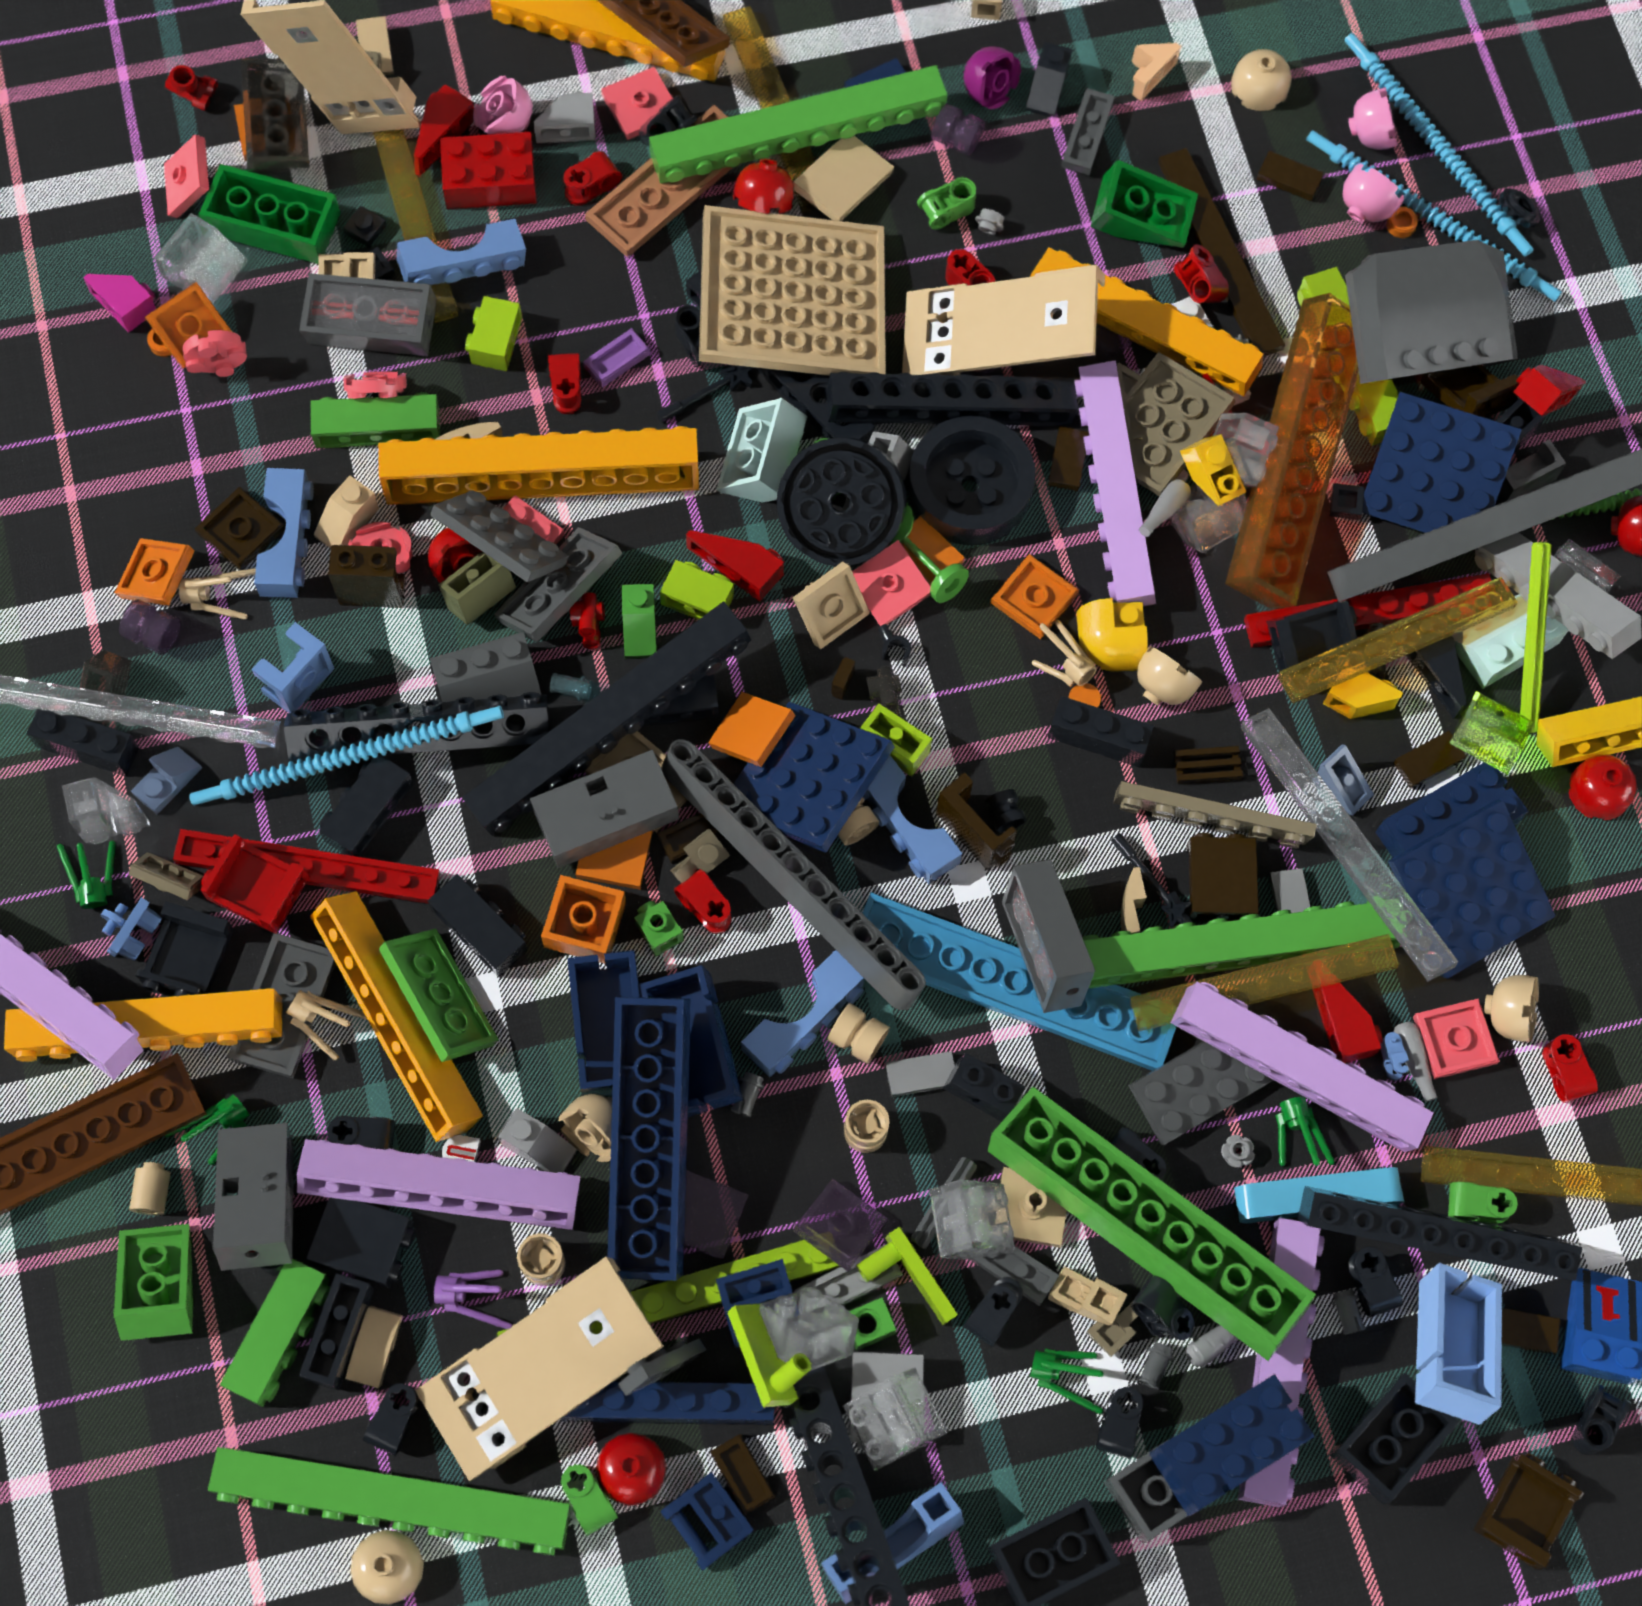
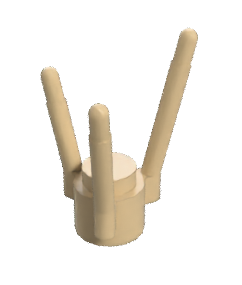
M256 568L207 577L182 578L179 584L180 600L182 604L190 603L192 611L204 610L246 620L248 615L245 613L205 604L203 601L210 598V586L229 583L232 579L255 575Z
M1060 620L1055 621V625L1076 653H1073L1044 623L1040 624V629L1068 658L1063 664L1065 673L1037 660H1033L1032 665L1063 680L1069 687H1072L1074 683L1078 686L1088 683L1096 673L1097 668Z
M299 990L286 1012L293 1017L290 1024L301 1029L333 1060H338V1054L304 1023L305 1020L312 1023L316 1015L319 1014L345 1027L350 1026L348 1020L321 1006L355 1017L368 1019L363 1011L318 997L309 991L305 993Z

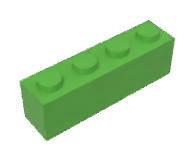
M420 392L411 396L397 395V397L335 399L324 397L320 400H311V436L316 448L373 446L392 439L403 441H419L422 438L436 439L440 437V408L436 394L430 395Z
M292 1259L291 1264H284L220 1385L261 1407H264L266 1401L271 1402L279 1390L280 1382L277 1380L283 1369L288 1370L296 1358L297 1350L294 1349L300 1337L305 1338L313 1326L314 1318L311 1316L317 1305L322 1306L327 1300L331 1289L328 1284L331 1280L325 1274Z

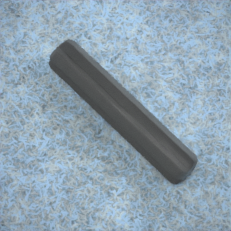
M962 1157L911 1236V1241L916 1246L925 1249L931 1242L975 1172L977 1165L972 1160L966 1157Z

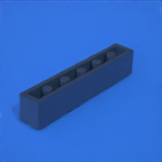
M612 1382L561 1418L563 1422L774 1425V1407L763 1408L755 1384L654 1382L626 1396L619 1386L620 1382Z

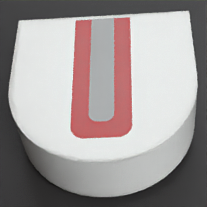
M464 1135L453 1136L445 1142L442 1156L443 1158H462L467 1161L476 1162L481 1140Z

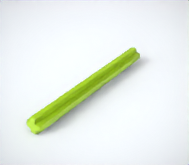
M1534 542L1531 551L1519 730L1525 733L1537 732L1540 716L1552 549L1551 543Z

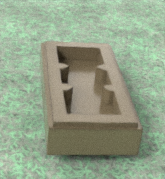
M146 852L130 865L128 874L155 886L160 891L169 892L185 900H189L202 887V875L149 852Z

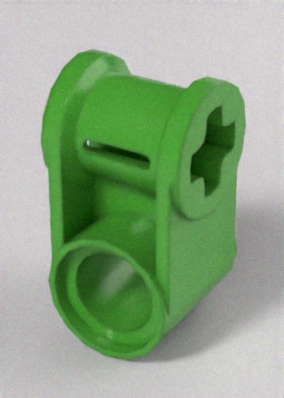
M961 177L921 195L917 205L928 216L931 229H941L949 223L971 214L975 209L976 186L972 180ZM958 196H966L967 198L961 199Z
M1469 1182L1450 1183L1449 1216L1483 1223L1502 1224L1517 1210V1198L1509 1189L1482 1186ZM1496 1199L1500 1200L1501 1206L1506 1207L1502 1212H1498V1206L1492 1205Z
M575 1464L569 1466L564 1471L561 1478L562 1488L587 1536L618 1518L603 1489L601 1490L592 1472L587 1467ZM573 1471H576L579 1475L584 1473L587 1475L588 1479L583 1482L585 1488L582 1491H579L576 1487L570 1489L568 1483L572 1480L570 1474Z

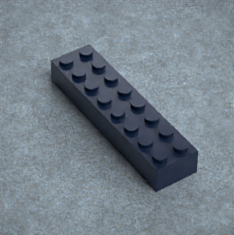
M615 997L608 1257L612 1258L620 1269L617 1273L621 1279L676 1281L683 1276L691 999Z

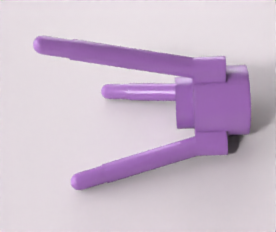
M502 1270L462 1274L449 1273V1276L439 1275L437 1277L434 1301L437 1304H444V1311L457 1312L504 1329H509L513 1326L509 1322L458 1304V1302L465 1301L466 1292L500 1293V1286L470 1285L466 1281L501 1277L503 1275Z

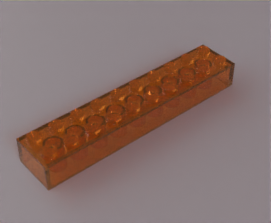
M1331 293L1303 299L1225 583L1269 609L1296 606L1359 372L1350 306Z

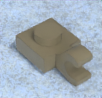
M707 829L683 848L688 857L670 871L682 883L689 879L697 869H701L708 874L730 855L714 833Z
M1132 1302L1116 1316L1112 1326L1096 1322L1086 1332L1110 1358L1136 1334L1129 1326L1138 1317L1131 1308Z

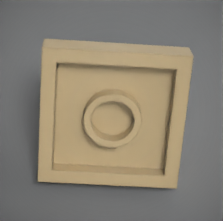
M841 562L818 580L811 582L809 586H805L804 590L793 597L814 645L820 649L870 614L852 570L845 562Z
M1003 1167L993 1232L1006 1239L1060 1248L1062 1246L1067 1210L1011 1168Z

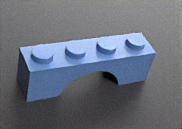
M516 219L486 224L482 240L476 246L464 251H449L440 248L427 236L397 242V262L404 282L430 285L443 282L454 283L460 279L472 276L483 277L489 273L501 270H515L518 267L524 266L526 247Z
M266 469L264 499L268 509L280 515L286 521V529L278 544L268 551L257 554L254 584L259 596L298 598L299 586H304L305 570L301 567L302 557L306 558L308 553V542L304 538L305 529L310 528L311 514L310 510H307L308 500L313 499L314 493L313 482L308 480L305 469Z
M889 755L863 795V798L872 806V811L879 820V825L881 827L886 826L892 834L890 839L895 848L900 853L904 851L911 860L909 865L914 874L919 879L923 877L929 885L961 863L963 853L944 828H919L911 824L902 815L897 799L905 786L906 776L891 755Z
M837 950L812 972V983L817 999L812 1010L805 1017L792 1023H776L764 1019L741 1041V1050L769 1078L776 1071L779 1074L783 1073L793 1062L791 1056L799 1048L803 1051L806 1050L816 1040L817 1036L815 1033L823 1025L827 1028L831 1026L841 1014L838 1010L846 1002L853 1004L864 992L862 989L864 978Z
M942 1482L912 1501L907 1511L894 1524L884 1530L897 1569L964 1524L960 1508ZM835 1553L823 1561L822 1566L843 1602L847 1604L851 1601L847 1585L852 1584L853 1581L849 1570L841 1571ZM866 1564L859 1572L864 1576H872L877 1573L879 1568L873 1564Z

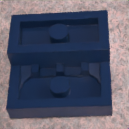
M783 1259L716 1279L735 1348L740 1345L727 1313L734 1305L762 1303L774 1336L802 1327Z

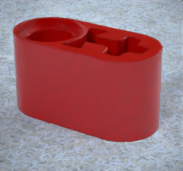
M958 249L949 254L945 274L946 282L949 285L966 283L970 286L996 282L994 275L967 250Z

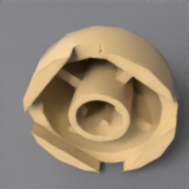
M1257 49L1250 52L1235 67L1231 80L1232 93L1235 97L1237 94L1243 101L1242 105L1246 108L1256 111L1274 109L1276 104L1281 101L1283 103L1287 97L1292 78L1290 67L1285 59L1275 51Z
M1149 646L1138 664V682L1146 690L1143 696L1159 706L1161 701L1170 705H1177L1189 700L1203 682L1190 671L1187 672L1175 660L1152 646Z
M1512 975L1503 978L1496 985L1493 995H1486L1484 1013L1491 1015L1492 1026L1505 1038L1519 1042L1532 1041L1537 1020V1013H1535L1536 1002L1539 1000L1538 977Z
M587 1094L578 1097L560 1115L559 1122L563 1120L565 1124L561 1131L569 1143L583 1155L588 1156L591 1151L595 1155L600 1156L596 1161L608 1162L611 1160L612 1098L597 1094Z
M382 1530L370 1534L359 1543L352 1555L350 1572L354 1586L363 1597L374 1603L390 1605L403 1600L416 1590L422 1579L424 1562L420 1549L412 1538L399 1531Z

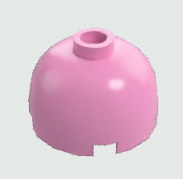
M500 76L491 81L480 94L484 97L481 105L475 104L473 119L476 126L487 134L518 133L524 131L528 127L532 116L533 103L528 91L513 78L508 79L505 76Z
M1386 87L1364 94L1354 106V117L1348 119L1352 136L1358 135L1361 143L1370 149L1380 150L1398 146L1396 138H1390V136L1396 137L1390 103L1388 104Z
M1358 164L1348 175L1343 187L1342 195L1346 206L1349 208L1347 211L1348 215L1357 222H1362L1363 220L1381 222L1390 218L1404 202L1403 194L1398 198L1395 194L1398 187L1391 180L1373 168H1370L1368 172L1361 170L1364 165Z

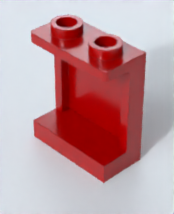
M234 834L230 841H225L218 853L219 859L214 868L208 869L201 881V892L207 900L276 934L310 877L303 866L292 862L291 865L245 843L241 836Z

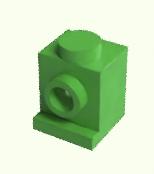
M649 901L637 910L639 915L634 917L635 925L655 957L684 941L683 930L678 926L663 901L658 904L654 901ZM659 918L663 920V924L659 927L651 925L652 922Z

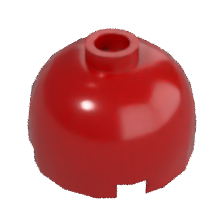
M760 159V162L752 163L743 168L734 186L733 199L736 200L738 198V205L751 211L770 214V208H779V213H785L791 210L794 199V184L791 176L784 168L778 166L775 160Z
M1642 495L1628 499L1620 507L1618 516H1612L1611 535L1618 536L1619 545L1625 552L1642 557Z
M446 528L437 534L430 544L428 550L429 567L441 583L482 551L451 529Z
M1609 754L1595 755L1584 760L1571 774L1570 789L1568 790L1569 797L1575 808L1584 816L1612 820L1621 816L1633 803L1637 791L1636 776L1630 766L1622 759Z
M637 1433L618 1435L607 1442L599 1453L596 1464L598 1484L606 1496L617 1504L627 1506L639 1505L655 1497L664 1485L667 1472L664 1454L657 1443L647 1436Z

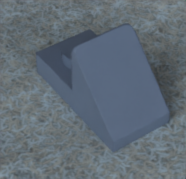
M1342 744L1320 764L1314 783L1316 786L1331 789L1345 814L1354 815L1374 796L1346 745Z
M178 746L152 756L149 761L153 769L131 790L132 794L156 815L202 769L200 764Z

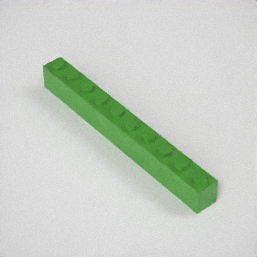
M935 65L649 137L650 155L660 184L678 182L685 177L697 174L705 175L713 170L725 167L733 168L741 163L753 160L760 161V159L780 153H792L800 148L812 145L820 146L828 141L839 138L848 139L855 134L867 131L875 132L895 124H907L918 118L926 116L935 117L946 110L947 92L938 68Z
M1380 897L1371 899L1366 904L1355 905L1354 902H1343L1336 905L1335 908L1323 909L1322 906H1312L1304 909L1303 912L1291 913L1290 910H1280L1266 917H1259L1258 914H1249L1235 921L1218 918L1204 925H1195L1193 922L1179 924L1173 929L1163 930V927L1156 926L1148 928L1142 933L1131 934L1130 931H1119L1112 934L1111 937L1099 938L1098 935H1087L1082 938L1095 968L1089 988L1286 963L1315 957L1323 958L1398 948L1406 939L1407 933L1398 899L1386 901V898Z
M217 1447L208 1491L218 1494L217 1501L238 1504L239 1498L253 1500V1507L273 1510L274 1503L288 1505L287 1512L300 1515H308L309 1509L323 1511L322 1518L343 1521L344 1515L358 1517L357 1523L378 1527L379 1521L393 1523L392 1529L411 1533L414 1532V1527L417 1526L429 1528L427 1535L441 1538H449L450 1532L464 1534L463 1541L484 1544L485 1538L499 1540V1547L519 1550L520 1543L534 1545L533 1552L553 1556L556 1549L564 1550L572 1509V1506L567 1503Z

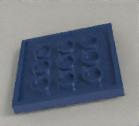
M1400 392L1364 492L1363 514L1427 533L1495 506L1522 429Z
M788 702L785 707L793 711L795 714L794 719L763 766L759 767L748 762L734 782V785L785 836L826 853L895 746L889 739Z
M1503 800L1491 802L1388 860L1437 969L1443 978H1450L1555 917V913Z

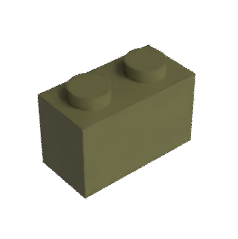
M483 551L439 584L448 610L467 625L516 589L510 570Z

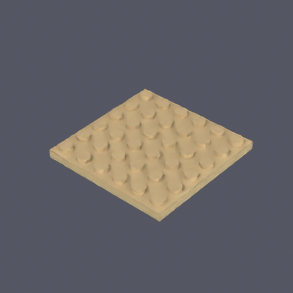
M705 205L703 212L699 361L821 375L839 372L857 374L877 372L886 374L884 226L775 213L766 214L750 210Z

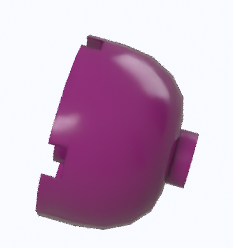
M992 46L981 48L972 55L965 65L963 75L964 87L971 99L989 109H997L1010 99L1004 96L1009 93L1011 88L1016 89L1021 74L1020 61L1014 57V53L1001 47Z

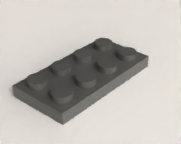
M472 490L433 506L430 516L526 582L544 576L566 565L569 556L558 549L556 544L543 539L531 527L521 524L511 517L509 512L498 508L486 500V497L479 492Z
M578 527L558 548L569 556L565 567L532 581L525 582L498 609L494 616L500 624L518 633L524 632L525 637L538 642L623 554L618 545Z
M273 934L253 990L274 988L283 998L282 1037L271 1038V1041L267 1043H255L251 1039L238 1040L236 1045H231L227 1056L230 1061L294 1079L309 1037L301 1029L290 1024L293 1017L286 1012L299 990L305 993L309 991L321 998L324 997L336 964L328 948L281 934ZM315 1019L312 1023L306 1020L304 1023H306L312 1029Z
M1203 1041L1128 1086L1161 1145H1164L1272 1082L1273 1079Z

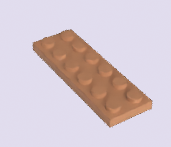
M713 105L689 127L727 118L728 116ZM651 158L585 213L586 221L628 258L732 168L725 167L713 170L705 175L697 174L685 177L678 182L660 184Z

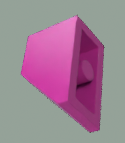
M87 274L83 277L90 293L128 333L146 320L145 316L156 310L153 302L155 298L153 291L146 283L139 284L132 276Z

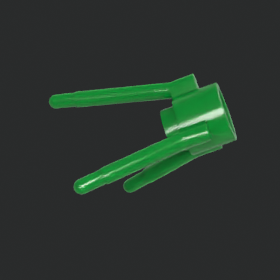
M115 841L109 842L104 883H101L99 877H90L84 846L82 843L77 844L78 858L83 877L80 885L64 846L61 843L58 844L57 849L73 887L76 903H80L82 909H96L107 905V898L113 896L111 885Z
M233 1094L229 1098H223L216 1105L206 1110L207 1115L164 1137L168 1138L204 1119L206 1120L183 1135L181 1141L187 1142L217 1121L224 1129H228L230 1126L232 1128L247 1127L243 1120L249 1117L250 1114ZM217 1149L209 1158V1165H213L216 1162Z
M1294 1097L1281 1102L1280 1108L1282 1113L1275 1115L1278 1124L1279 1165L1283 1167L1286 1164V1125H1289L1290 1130H1302L1315 1166H1319L1320 1159L1308 1127L1310 1126L1329 1165H1334L1335 1160L1314 1119L1312 1108H1308L1306 1098Z
M1046 1348L1044 1352L1035 1350L1030 1378L1038 1379V1387L1050 1389L1101 1415L1104 1413L1103 1408L1051 1382V1379L1058 1380L1060 1371L1103 1377L1104 1373L1101 1370L1062 1363V1359H1096L1098 1357L1096 1352L1055 1351Z

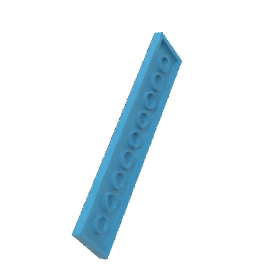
M870 892L862 913L924 975L925 985L1151 1071L1164 1064L1177 1027L1171 1023L1177 1007L1124 987L1112 985L1089 988L1081 1006L1044 1013L1019 948Z

